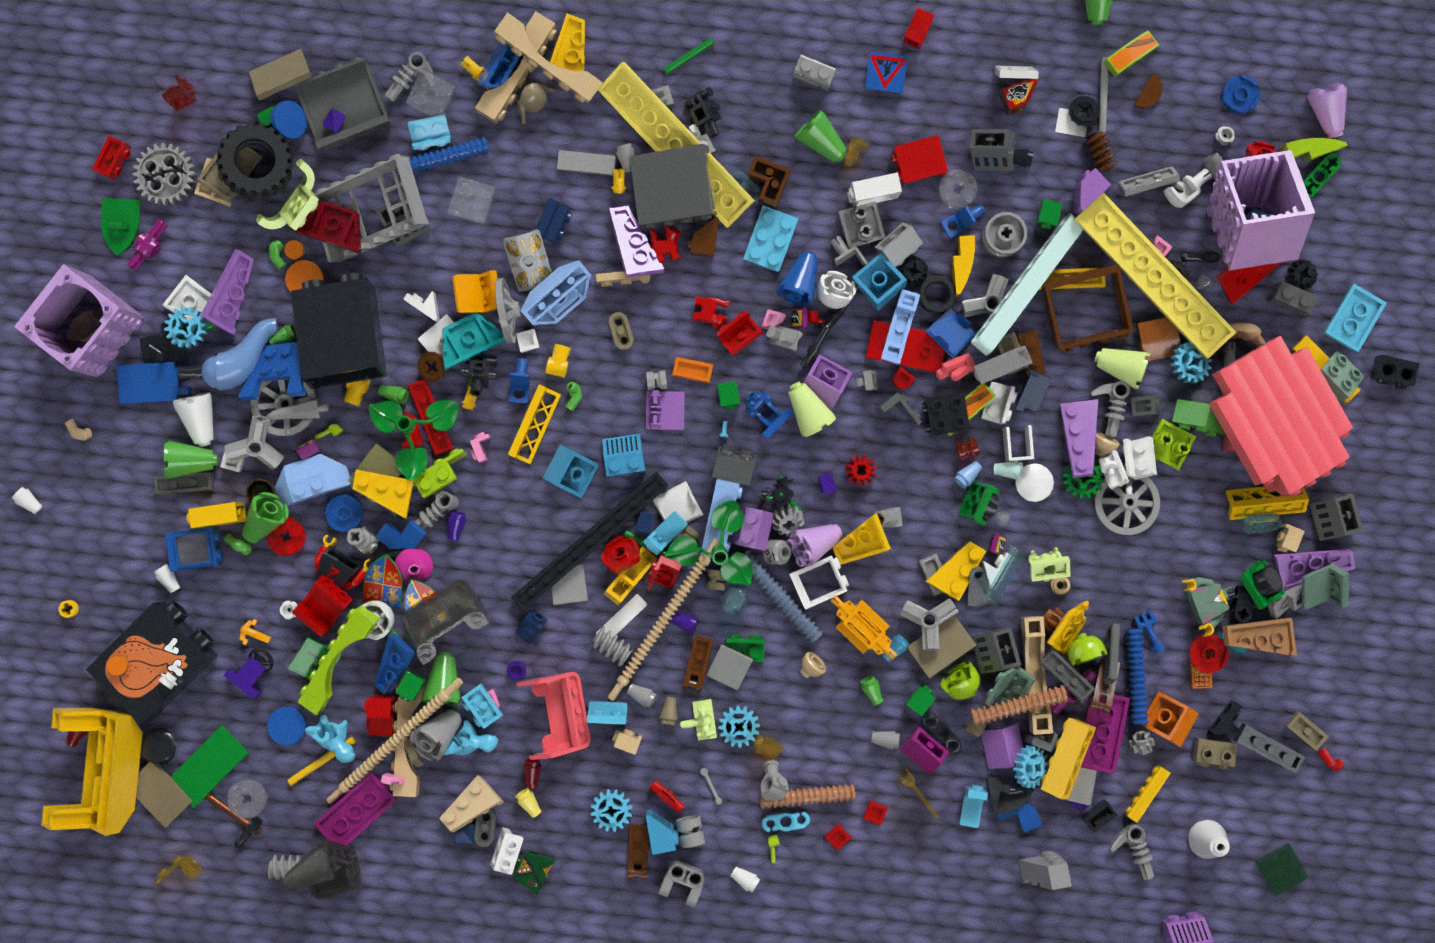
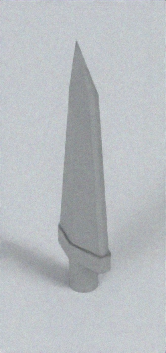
M314 399L274 410L266 418L318 419L321 418L320 412L329 411L328 403L319 405L318 400Z

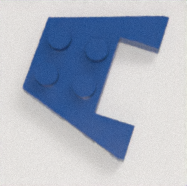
M297 342L266 345L238 398L242 401L257 400L261 382L289 379L286 394L290 397L305 396L306 389L303 387L304 381L301 378Z

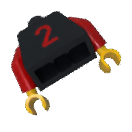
M325 535L323 537L324 546L320 547L314 558L315 572L317 573L316 580L324 575L331 579L341 590L347 591L358 586L366 576L369 569L367 568V563L371 559L366 560L364 568L360 569L362 567L361 564L333 548L337 543L335 537L331 543H328L327 541L330 536Z

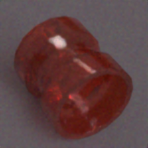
M975 438L968 439L967 442L960 441L955 443L960 461L967 459L969 456H979V449Z

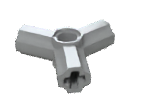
M992 274L985 297L961 301L963 316L966 318L987 313L991 316L1002 300L1009 279ZM988 299L994 300V309L988 308Z
M260 415L252 416L248 438L224 446L226 456L230 462L253 456L257 457L272 470L280 464L284 456L265 442L269 419ZM251 443H258L260 447H253Z
M950 598L930 611L907 600L900 616L922 626L923 651L940 650L939 625L958 614L959 611ZM927 617L935 619L933 625H926L924 621Z

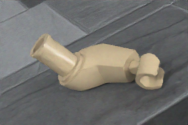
M1241 322L1230 324L1236 331L1230 339L1241 338L1245 341H1251L1255 348L1266 343L1261 336V329L1258 326Z

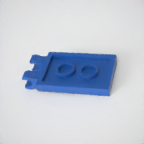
M176 362L116 365L120 404L175 401L179 399V395L192 394V386L179 387Z

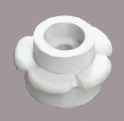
M1220 127L1218 133H1216V140L1221 145H1228L1235 138L1234 131L1230 127Z
M283 602L280 607V614L288 620L293 617L295 618L296 616L292 611L298 606L297 603Z
M169 672L166 674L161 673L162 676L158 681L169 689H172L174 685L177 686V683H175L177 678Z

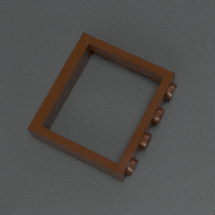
M1119 264L1045 281L1042 284L1041 289L1055 350H1061V352L1072 351L1074 346L1080 345V348L1089 347L1091 342L1105 343L1110 341V337L1117 336V339L1127 337L1128 333L1134 332ZM1110 274L1122 327L1061 342L1050 289Z

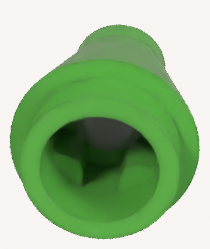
M292 324L283 326L274 336L269 338L270 345L295 342L297 339L295 327Z
M381 385L378 395L399 405H404L407 402L409 391L405 387Z
M873 675L860 681V688L872 702V705L875 706L882 703L883 699L878 679H875Z

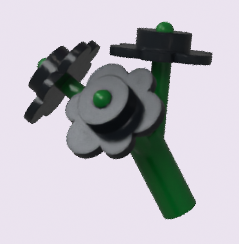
M780 476L779 479H776L777 483L773 484V487L782 485V488L774 490V497L768 496L769 487H766L765 491L762 490L759 495L762 508H765L767 500H771L778 507L790 504L791 508L797 506L798 510L801 511L802 509L791 499L794 496L793 490L786 486V483L794 479H788L787 476Z

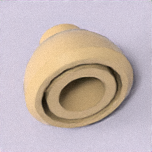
M1096 433V455L1105 457L1120 446L1116 439L1102 433Z
M807 652L802 659L800 672L806 678L810 676L818 677L826 672V666L818 655Z

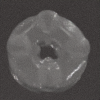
M951 170L944 175L939 183V196L949 208L959 209L968 206L977 193L976 180L970 173L963 170ZM955 184L963 187L960 191L961 194L953 191Z
M244 779L236 782L230 788L227 796L228 807L239 818L255 817L264 810L268 794L260 782ZM244 794H245V795L250 794V795L252 796V797H251V800H252L251 803H250V802H247V803H244V802H243L244 799H245V798L243 797Z

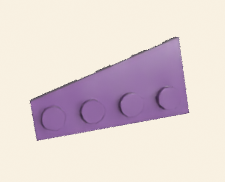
M1350 549L1274 555L1276 570L1279 572L1283 582V590L1302 585L1303 576L1331 564H1335L1345 571L1356 569L1353 551Z

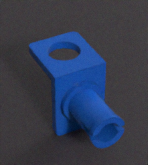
M980 204L970 210L968 206H965L956 214L942 220L940 224L947 237L951 238L976 223L975 219L984 216L985 210ZM952 221L956 224V231L948 229V222Z
M517 359L515 373L509 374L511 383L510 403H528L530 379L529 375L526 374L528 360ZM516 390H523L525 393L524 397L521 399L515 398L514 392Z

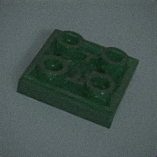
M1289 843L1255 861L1257 868L1275 897L1309 878Z

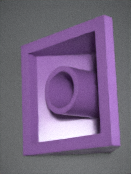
M1018 723L984 730L981 738L988 769L1015 766L1014 760L1018 759L1017 753L1021 754V748H1023Z

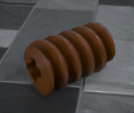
M1102 131L1084 137V139H1090L1086 142V146H1092L1088 152L1094 154L1091 156V160L1097 162L1093 164V167L1099 168L1098 171L1100 173L1113 169L1114 165L1118 163V161L1111 160L1115 156V153H1109L1113 146L1106 145L1111 140L1104 139L1108 132Z

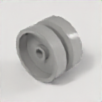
M1001 212L994 215L982 231L984 248L991 255L998 258H1007L1014 255L1027 239V227L1024 221L1018 215L1011 212Z

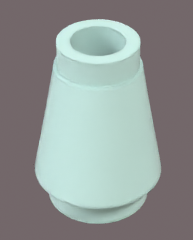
M1018 460L995 463L994 475L1012 479L1022 478L1023 463L1018 462Z

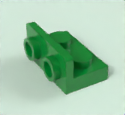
M730 634V638H726V647L752 658V662H764L765 639H761V635H749V638H741V634Z

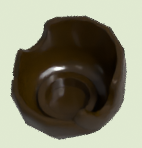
M265 478L252 480L246 489L248 501L251 503L252 499L262 492L275 495L274 484Z

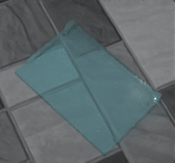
M1012 546L1009 548L1011 549L1010 554L986 595L982 594V597L994 606L999 602L1024 559V556Z

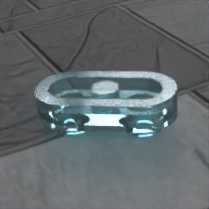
M734 171L731 173L735 180L740 179L742 181L740 186L747 193L753 192L755 194L753 204H756L761 194L760 188L744 172Z
M1267 513L1248 515L1242 520L1241 524L1246 533L1252 534L1275 531L1281 527L1282 522L1278 514Z

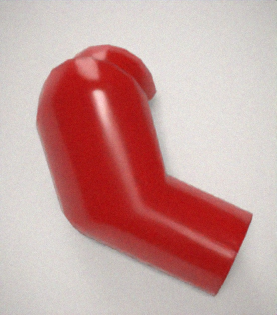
M1326 748L1318 752L1324 764L1333 771L1338 772L1344 768L1343 761L1341 759L1334 761Z

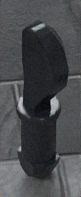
M1207 251L1203 255L1201 253H1184L1180 259L1185 263H1200L1201 261L1218 262L1221 256L1217 252Z
M254 816L249 821L247 830H243V833L234 842L236 848H241L246 840L251 837V833L261 827L262 819L260 817Z

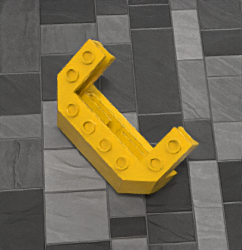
M53 708L51 728H58V731L61 732L88 731L81 804L43 806L41 826L49 830L90 828L104 836L120 833L135 810L143 732L131 715L120 711L96 708Z

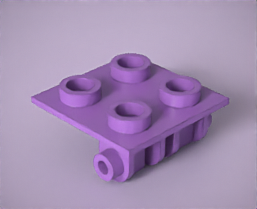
M646 391V429L684 430L685 392Z

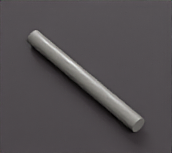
M1108 57L1101 58L1098 132H1106L1109 69L1103 62Z

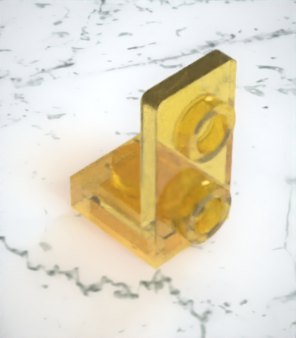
M767 733L763 736L760 734L754 741V752L756 754L760 753L769 761L775 760L784 748Z
M190 854L184 857L179 855L172 861L173 866L170 869L165 867L157 874L159 878L154 882L156 885L159 884L179 866L182 867L183 873L187 877H191L192 880L200 875L203 869Z

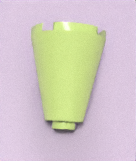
M1103 348L1102 351L1097 352L1094 362H1097V367L1138 390L1137 381H1142L1148 364V360H1145V358L1150 357L1151 353Z
M799 381L790 386L791 390L788 394L802 436L808 437L822 430L825 424L828 426L835 421L836 417L832 411L805 383H800Z

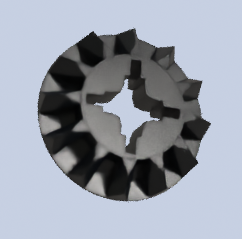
M1080 96L1071 102L1068 114L1071 121L1075 122L1077 126L1086 127L1097 120L1099 106L1091 97ZM1088 107H1090L1086 113L1088 116H1085L1084 114L1078 116L1079 112L1081 111L1080 108L1087 109Z
M908 256L898 266V271L907 280V286H919L928 276V266L923 259L917 256ZM915 264V269L921 273H915L911 279V272L905 269H911Z
M1300 259L1294 261L1288 267L1287 279L1290 285L1305 290L1311 288L1317 282L1316 279L1319 273H1317L1316 266L1311 261ZM1304 269H1306L1305 274L1307 275V277L1302 278V280H1300L1301 274H1299L1298 271L1301 272Z

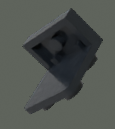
M953 393L924 399L925 403H922L923 414H927L928 421L925 422L926 433H930V437L967 431L970 428L964 393Z

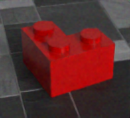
M374 694L368 697L367 701H364L363 710L366 712V730H369V735L393 736L395 734L393 728L394 721H396L395 703L397 696Z

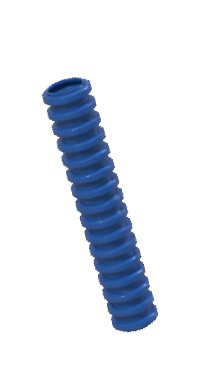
M482 137L480 140L479 138L476 141L470 140V143L466 141L464 144L459 143V146L453 145L452 148L450 146L447 149L442 148L441 151L437 149L434 153L430 151V154L424 153L423 156L419 154L418 157L413 156L409 161L414 174L416 171L417 173H420V170L426 171L427 168L429 170L432 167L437 168L438 165L441 167L443 164L449 165V162L455 163L456 160L458 162L460 159L466 160L467 157L469 159L472 156L477 157V154L483 155L484 152L488 154L490 150L486 138Z
M1141 628L1125 630V633L1128 634L1126 636V639H1128V642H1126V645H1128L1127 651H1129L1127 663L1130 664L1128 666V669H1130V672H1128V675H1130L1129 681H1131L1129 693L1132 694L1130 696V699H1132V702H1130V705H1132L1131 711L1133 712L1131 714L1133 718L1131 723L1134 725L1149 723V720H1147L1149 714L1146 713L1148 711V708H1146V705H1148V702H1146L1147 696L1145 695L1147 693L1145 689L1147 684L1144 683L1146 681L1144 677L1146 672L1144 671L1145 665H1143L1145 662L1143 656L1145 655L1142 653V650H1144L1142 644L1144 642L1141 639L1143 638V635H1141L1143 629Z

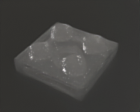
M421 68L406 103L431 117L444 115L457 86L427 69Z
M458 177L448 214L485 225L496 188Z

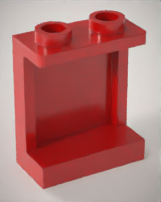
M939 135L895 146L892 150L893 153L890 154L892 163L897 166L898 171L895 173H898L902 187L923 179L945 176L949 172Z
M322 575L315 581L312 589L302 602L295 607L292 613L322 637L330 630L353 599L336 586L331 579Z

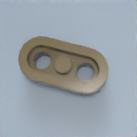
M621 312L613 313L609 318V326L615 345L620 350H628L634 342L628 319ZM617 319L622 320V324L620 326H617L615 324V321ZM623 337L628 339L626 344L620 342Z

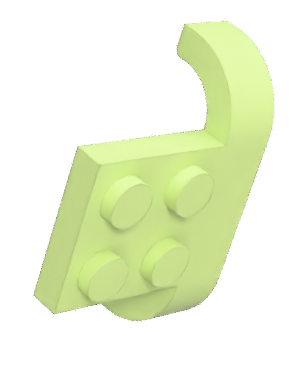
M302 159L296 162V165L303 172L302 181L278 214L273 217L257 215L256 222L262 227L278 229L287 223L291 228L297 230L298 227L301 228L305 224L306 216L309 212H313L316 209L319 199L311 191L315 181L314 173L310 166Z

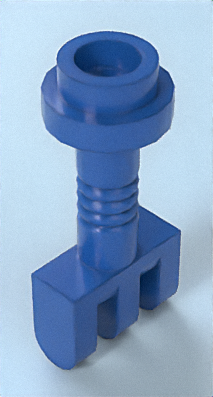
M1149 610L1147 613L1150 619H1147L1145 613L1140 614L1143 622H1140L1138 616L1133 617L1137 628H1145L1153 645L1150 650L1157 654L1165 650L1164 642L1160 643L1151 624L1157 622L1152 610Z

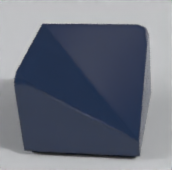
M643 511L640 512L635 526L636 530L649 534L655 516Z
M470 822L457 830L454 843L474 844L476 822Z

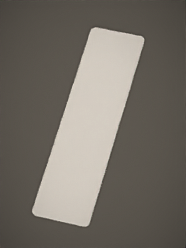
M636 594L604 625V633L611 630L610 637L615 636L647 606V603Z

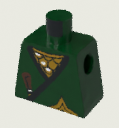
M526 849L523 856H518L513 878L538 895L556 858Z

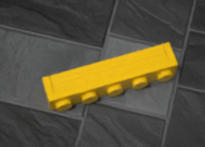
M1159 765L1153 768V773L1147 777L1145 785L1139 789V794L1132 799V804L1125 810V815L1138 823L1171 774Z

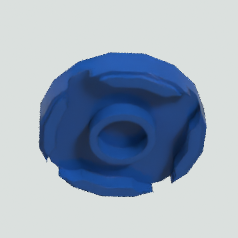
M1245 75L1233 77L1223 86L1221 100L1230 112L1245 114L1253 110L1260 100L1259 86L1251 77Z
M287 100L279 102L272 109L270 116L272 128L278 134H281L284 139L291 140L299 138L304 134L307 128V118L300 105Z
M348 494L338 495L327 504L325 517L329 526L334 530L349 532L351 529L358 528L363 522L364 507L360 500Z
M284 706L276 709L270 715L267 730L275 742L281 745H291L298 742L304 736L307 721L299 709L293 706Z

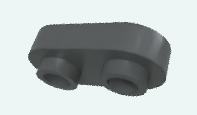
M492 808L489 809V812L485 813L490 815L489 820L484 819V814L476 817L474 840L480 847H487L494 840L496 813ZM482 833H486L488 835V839H483L481 836Z

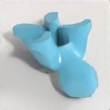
M322 715L316 726H309L305 729L306 734L310 735L323 748L335 751L336 759L341 763H349L355 759L356 755L353 746L345 742L348 726L347 720L338 725L329 722L327 716Z
M464 720L463 728L455 733L444 755L455 754L464 756L475 751L477 748L489 753L497 747L498 738L490 734L478 736L470 722Z

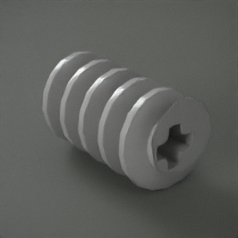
M603 626L592 641L594 642L593 649L600 646L599 653L601 654L606 650L605 657L608 658L613 655L612 662L619 659L618 666L620 667L633 650L629 651L630 644L623 646V639L617 642L618 635L611 638V630L604 633L605 626Z
M274 855L268 866V878L271 880L274 877L276 880H279L282 877L284 880H287L290 877L291 880H295L298 877L299 880H303L305 877L306 880H309L311 877V862L307 855H305L303 861H301L300 855H297L295 861H293L292 855H289L288 860H285L284 855L281 856L280 860H278L277 855Z

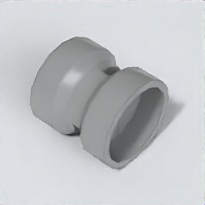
M661 370L658 373L646 372L648 391L655 390V388L667 389L665 370Z

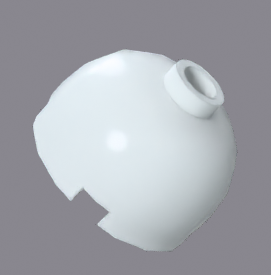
M828 271L827 274H823L820 277L816 291L819 300L825 306L840 309L850 303L856 293V287L853 281L850 283L847 280L848 276L838 271Z
M369 601L363 604V607L380 618L372 633L366 638L378 640L385 637L392 630L395 622L392 609L382 601Z

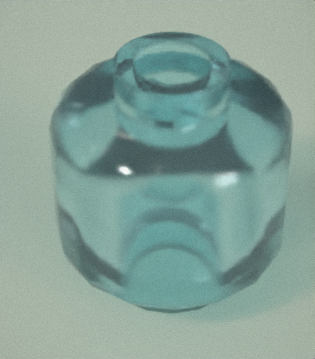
M740 586L737 588L729 587L721 598V608L732 616L734 614H741L749 603L746 595L747 591Z

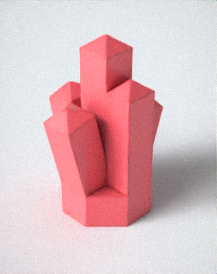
M970 353L953 359L948 358L947 362L943 363L942 369L937 370L936 377L940 380L950 377L953 381L961 379L968 373L975 371L974 366L976 365Z

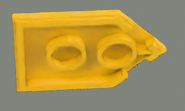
M1089 601L1082 602L1067 611L1047 641L1050 646L1062 655H1065L1068 646L1075 640V636L1079 634L1085 625L1086 617L1084 612L1089 607Z

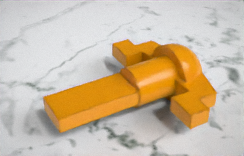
M255 619L253 621L248 620L240 629V640L243 641V645H246L248 642L245 639L246 635L265 643H269L271 637L250 628L251 625H256L257 620Z

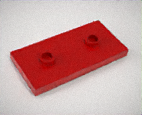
M1282 262L1229 270L1227 266L1216 277L1228 302L1234 304Z
M873 320L865 358L891 363L881 359L890 323ZM910 328L899 365L937 373V370L942 369L945 351L925 331Z

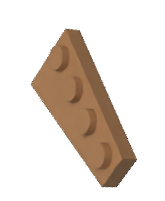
M1292 618L1222 626L1225 646L1297 656Z

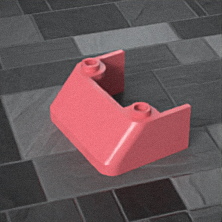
M576 672L539 677L517 683V687L531 685L532 691L537 697L545 696L551 734L544 736L542 740L543 752L529 756L530 760L554 758L589 746L591 738L580 677Z

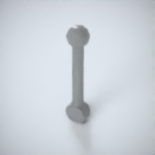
M702 768L700 772L705 777L713 793L715 804L721 805L722 799L718 797L708 776V769Z

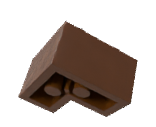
M755 156L748 172V178L764 184L759 197V203L776 209L791 169Z

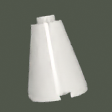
M211 392L200 393L196 396H188L173 401V406L194 444H199V447L210 445V441L214 439Z
M1212 820L1199 821L1190 829L1188 834L1189 845L1197 856L1204 859H1212L1225 856L1230 848L1224 828L1219 823Z

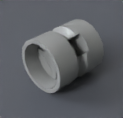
M700 815L686 816L676 820L677 830L681 832L679 836L681 848L695 847L705 843L704 833L700 830L702 827Z

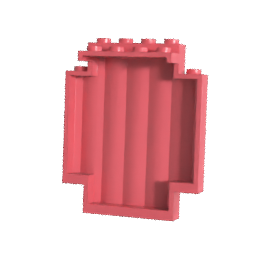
M1278 336L1212 374L1224 395L1209 403V406L1254 485L1263 484L1268 492L1276 490L1281 496L1290 495L1292 497L1301 492L1300 488L1303 486L1309 487L1315 484V479L1319 476L1323 478L1331 474L1330 470L1335 467L1337 469L1346 464L1345 460L1350 458L1340 439L1348 436V431L1353 426L1308 347L1291 354L1282 337Z

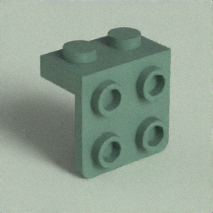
M1340 351L1334 352L1320 369L1339 403L1349 398L1364 378L1360 370Z
M1331 564L1303 576L1302 607L1304 609H1309L1328 600L1341 608L1347 607L1349 604V573L1335 564Z
M1019 666L1007 669L1004 673L1000 672L995 679V687L991 688L986 695L988 699L985 704L990 706L999 700L1005 703L1008 699L1012 701L1013 698L1025 697L1036 678Z

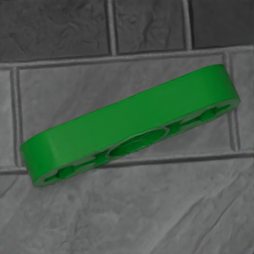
M1329 154L1324 157L1303 180L1305 188L1310 184L1313 185L1308 190L1309 198H1312L1341 166V158L1337 154ZM1333 159L1334 166L1329 167L1327 170L1324 169L1329 164V161ZM1315 172L1322 173V182H1317L1314 179Z

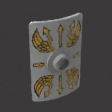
M538 229L503 239L519 292L534 289L552 273Z

